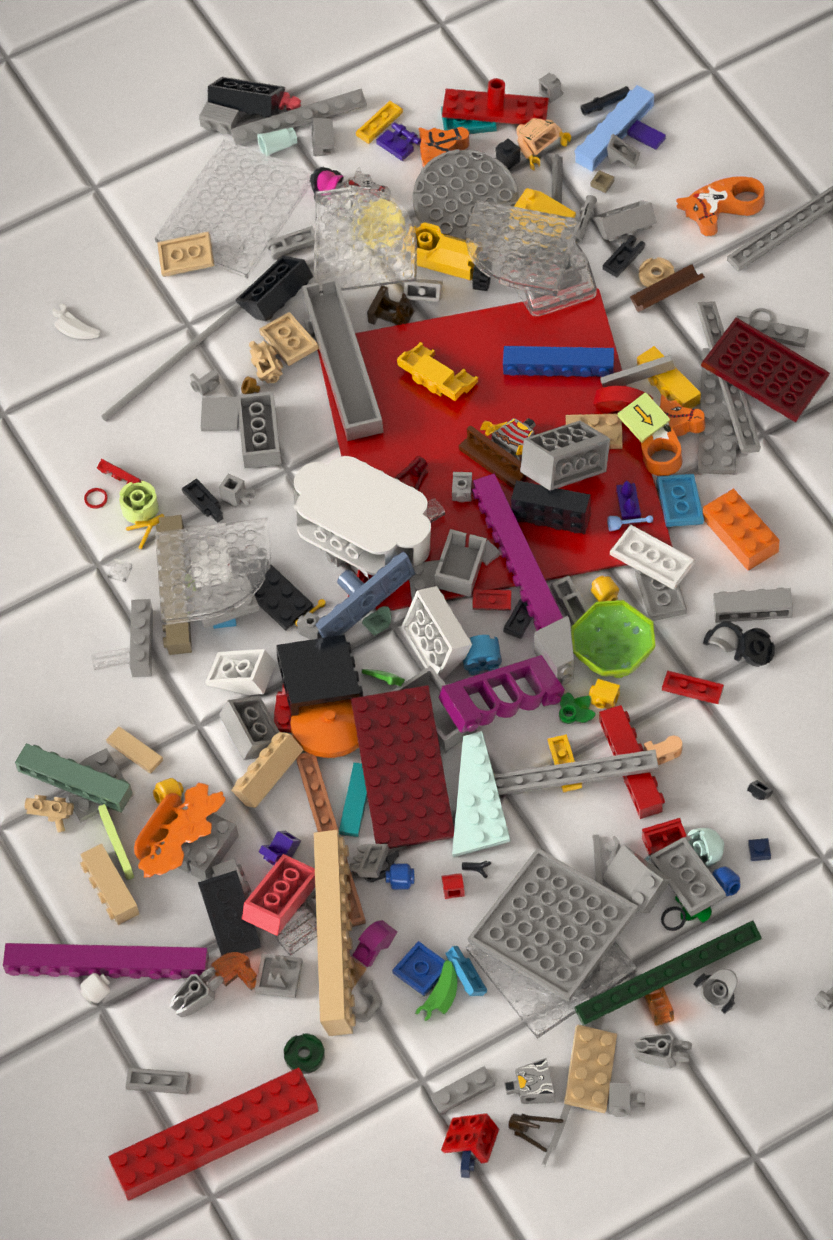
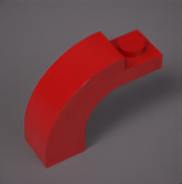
M628 386L604 387L596 390L593 406L603 414L621 411L645 392Z

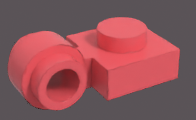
M284 91L279 109L283 110L285 106L287 111L300 108L301 100L295 96L290 98V94Z

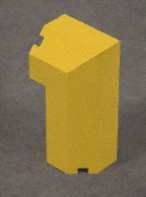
M426 222L420 224V227H411L406 237L407 258L410 263L467 280H472L476 258H482L483 255L482 244L443 234L439 226Z

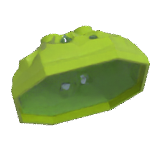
M624 600L595 602L571 626L573 654L588 666L591 671L605 677L622 678L623 676L630 675L646 661L656 647L653 621Z

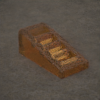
M664 987L658 989V993L644 996L656 1026L674 1020V1010Z

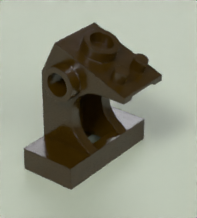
M381 285L367 311L368 323L375 325L379 318L392 322L395 325L409 323L415 310L405 293L402 294L400 301L396 302L389 299L388 287Z

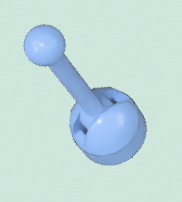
M651 515L646 518L621 520L618 516H608L607 518L609 531L620 529L622 524L653 522Z

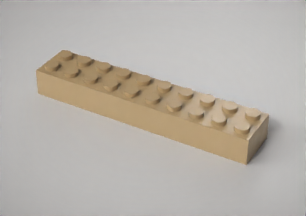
M338 830L315 832L314 857L320 1022L328 1036L353 1034L356 1018L355 1014H352V1007H355V998L351 994V988H354V978L351 975L354 963L352 956H350L353 942L352 938H349V931H352V922L348 917V912H351V902L348 900L351 888L349 881L347 882L350 868L349 864L346 863V857H349L348 845H345L344 837L340 836Z

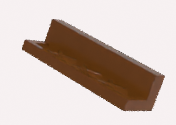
M693 264L635 293L630 298L637 312H640L705 278L703 273L698 275Z
M471 425L467 428V438L459 444L460 451L492 474H495L496 477L513 489L516 480L523 482L527 478L526 475L520 472V460Z

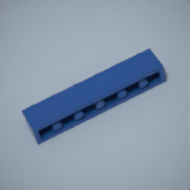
M504 346L503 375L604 377L614 373V348Z

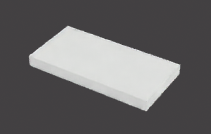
M632 525L628 527L610 551L611 556L673 590L676 589L695 563V559Z

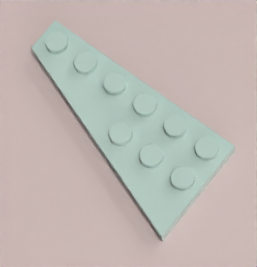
M482 731L463 736L452 850L453 857L511 842Z

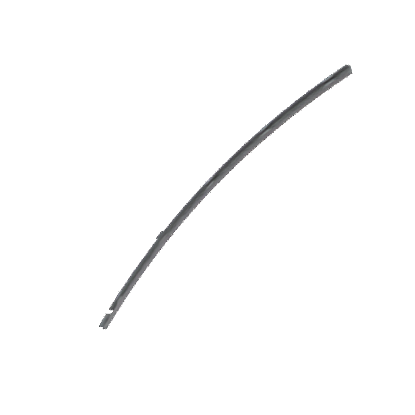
M599 834L592 836L596 882L603 885ZM601 961L593 970L590 999L597 996ZM592 1022L586 1024L585 1026L592 1027ZM564 1105L560 1119H563V1123H558L542 1165H546L552 1148L556 1149L571 1105Z

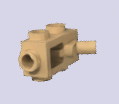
M251 341L249 343L252 356L251 362L258 370L256 372L257 376L261 381H265L268 384L277 382L279 376L283 374L281 371L283 364L278 358L276 359L275 355L278 354L276 348L265 341L259 344Z
M35 795V798H26L25 809L27 814L48 816V821L55 822L58 833L65 831L62 819L70 818V815L73 814V803L66 802V798L54 797V801L46 800L47 796Z

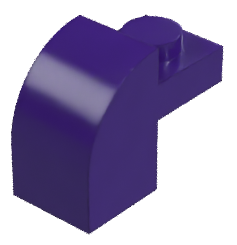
M277 831L271 844L262 845L259 853L264 856V860L275 865L283 854L292 858L301 840L287 831Z

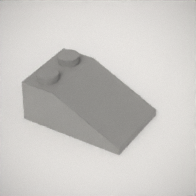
M626 845L621 847L603 875V880L620 896L637 905L638 911L641 913L651 912L672 880Z

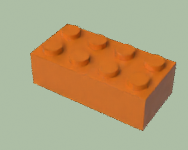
M734 488L703 506L705 523L748 571L779 552L780 540Z

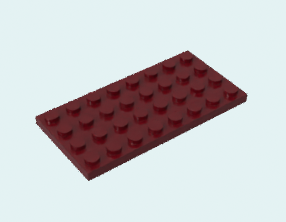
M429 685L351 698L375 844H388L389 849L454 838V826Z

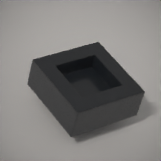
M758 780L750 783L747 791L751 792L752 796L758 800H765L771 797L774 791Z

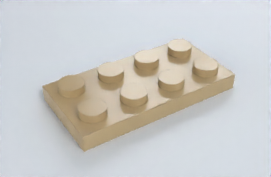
M577 1024L573 1039L564 1104L601 1113L606 1112L617 1039L616 1033Z

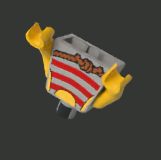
M527 418L523 423L517 419H511L509 422L497 425L484 421L480 430H485L487 436L492 434L493 442L522 461L524 438L534 435L532 429L536 424L530 418Z

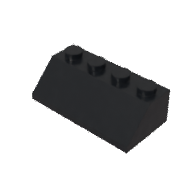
M221 77L208 85V102L245 112L247 115L260 114L262 117L267 118L278 112L285 87Z
M282 255L235 301L255 319L267 321L279 309L283 308L285 303L294 297L302 286L307 285L314 276L304 259Z

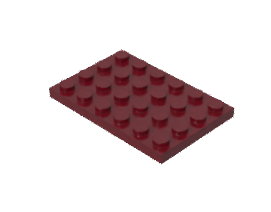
M737 317L701 363L703 368L795 423L830 375V372Z

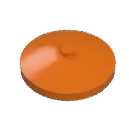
M351 699L299 707V715L291 716L292 736L304 751L309 754L323 758H336L350 754L359 748Z

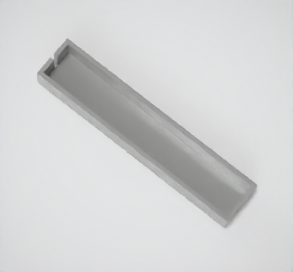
M338 278L322 281V296H320L318 282L302 286L304 301L347 441L383 433L381 414Z

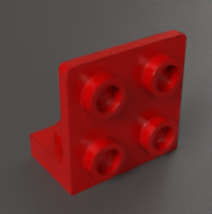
M487 1113L454 1117L451 1120L441 1151L443 1153L471 1150L480 1163H488L499 1128Z

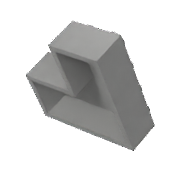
M429 666L403 683L402 687L398 686L392 691L429 685L438 742L442 749L447 752L461 743L463 736L476 733L477 729L472 732L460 733L438 698L442 686L446 685V683Z

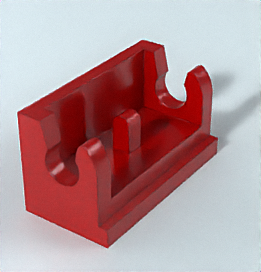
M680 818L642 829V840L649 857L681 838L687 837Z

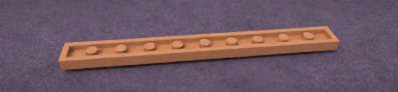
M308 752L300 754L296 758V762L317 832L338 830L317 758ZM350 870V875H347V882L349 881L351 893L348 894V900L351 902V912H348V917L351 919L352 927L366 924V920Z

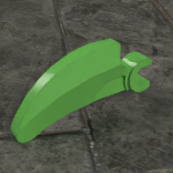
M362 669L361 672L362 674L386 681L389 685L402 687L405 681L404 678L386 671Z
M447 960L443 963L442 972L435 988L425 1003L415 1011L416 1015L421 1010L426 1011L427 1015L424 1021L430 1019L431 1012L435 1009L445 1014L455 999L457 975L451 961Z

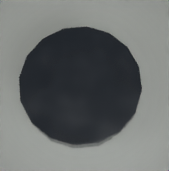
M753 628L747 630L742 635L740 650L746 662L752 666L760 667L773 659L775 646L770 640V635L765 630Z

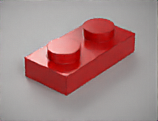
M473 589V610L511 611L512 591Z

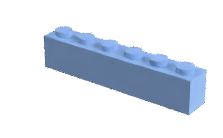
M638 85L633 90H630L624 100L620 101L616 108L608 113L606 119L597 125L595 131L589 134L581 145L577 146L575 150L576 163L593 172L608 156L607 146L611 135L614 134L623 140L635 121H640L654 106V94Z

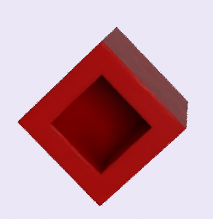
M462 873L441 876L445 899L465 896Z

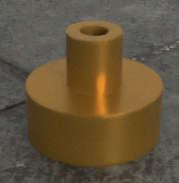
M249 376L244 379L241 386L242 394H253L260 391V386L257 385L256 379Z

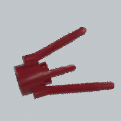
M417 456L395 478L400 479L409 471L415 476L419 474L420 477L415 485V489L418 491L424 476L428 473L426 470L428 463L424 458Z

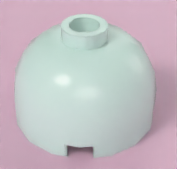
M697 828L688 833V836H690L689 844L706 867L715 865L722 858L724 841L715 830Z

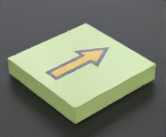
M646 392L617 415L641 443L670 421V418Z

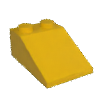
M529 188L525 189L510 212L514 228L557 240L562 238L576 216V212L553 198Z

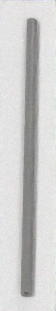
M238 303L101 415L102 419L107 421L239 312L242 307Z

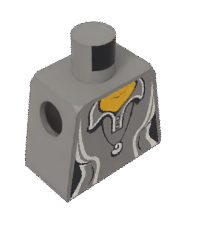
M547 1058L515 1069L516 1081L505 1082L506 1094L519 1093L522 1104L555 1103V1093Z

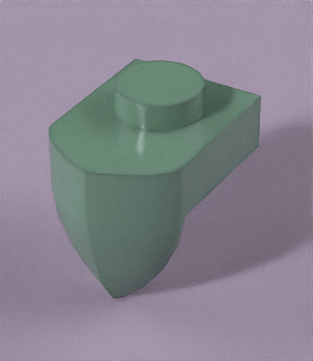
M387 606L380 607L377 611L365 617L362 624L374 636L390 626L392 619L390 608Z

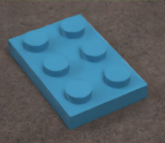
M694 474L657 476L656 482L666 527L703 524L704 517Z

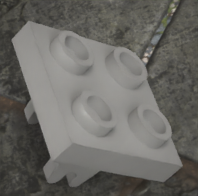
M262 953L254 989L255 993L295 998L303 963L302 958Z

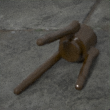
M523 1113L521 1115L512 1114L508 1127L510 1130L515 1131L514 1135L523 1138L544 1152H547V1148L523 1133L527 1132L529 1127L540 1128V1125L531 1123L530 1120L563 1123V1119L530 1116Z

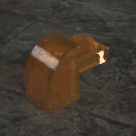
M230 952L222 955L211 964V967H214L216 970L214 975L223 978L224 981L222 983L225 987L239 977L250 990L255 988L257 975L251 968L250 960L246 955Z

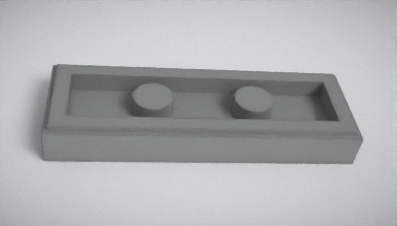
M128 1068L125 1087L126 1090L188 1095L191 1075L188 1072Z

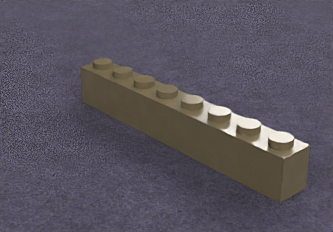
M182 515L159 517V525H156L157 536H160V541H157L158 552H161V556L158 557L159 568H162V572L159 573L160 584H163V588H160L161 600H164V604L161 605L162 616H165V620L162 621L163 632H166V637H163L164 648L168 649L169 655L192 653L189 595L186 590L188 585L184 523Z

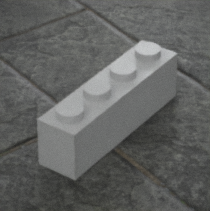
M791 588L758 589L754 591L739 590L737 592L721 591L714 593L715 623L792 618Z
M151 599L131 600L129 666L132 677H149L152 674L153 608Z

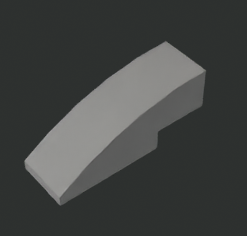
M570 576L551 584L550 588L573 625L588 610L579 590H576Z

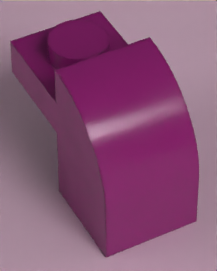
M383 920L372 923L359 937L360 943L352 956L366 967H371L380 950L389 948L398 931Z

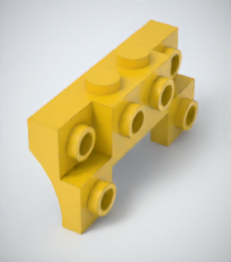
M422 342L412 350L403 352L397 359L398 366L411 373L412 379L417 384H422L430 392L436 393L439 396L444 394L454 401L463 392L468 393L478 382V377H473L466 373L464 368L454 376L453 370L433 359L435 350L427 349L423 346Z

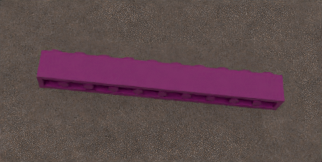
M495 474L474 480V488L471 489L473 497L479 501L478 506L481 514L486 516L487 527L492 528L494 542H498L500 545L499 552L502 558L505 557L507 560V569L514 575L513 581L515 586L521 590L520 596L522 601L528 604L527 611L529 616L535 620L534 626L536 631L562 619L563 616Z
M5 943L3 967L5 973L11 976L28 974L30 976L49 975L59 977L60 975H69L70 977H80L97 973L99 976L104 974L111 978L130 977L139 979L141 977H150L151 979H160L163 977L179 980L181 978H188L191 974L200 976L208 969L209 954L207 948Z

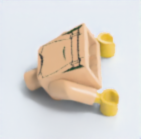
M534 118L527 124H520L517 127L518 146L525 158L530 160V168L532 170H535L533 163H537L540 167V159L534 157L533 154L537 155L559 137L561 138L560 144L562 146H567V141H571L570 133H563L562 129L552 120Z

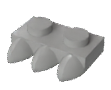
M364 844L357 847L362 854L353 857L358 863L349 866V868L357 873L359 877L378 878L389 852L388 844Z

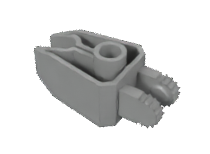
M214 967L208 968L200 976L191 974L174 994L170 1007L174 1010L179 1008L176 1012L178 1016L185 1017L194 1014L215 999L213 991L224 980L221 976H218L209 984L206 983L216 973Z
M671 1033L646 1035L634 1041V1044L639 1049L632 1050L635 1058L646 1064L671 1069L676 1065V1062L690 1061L689 1054L678 1052V1050H691L692 1043L675 1040Z

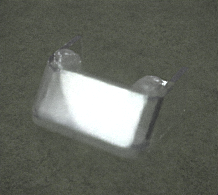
M577 242L574 243V256L570 260L571 268L540 278L537 273L532 271L520 273L514 263L511 264L512 286L531 315L542 316L592 299L597 295V287L589 260Z

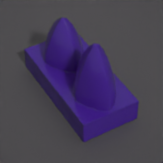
M626 480L623 485H616L622 520L641 518L635 483L630 484Z

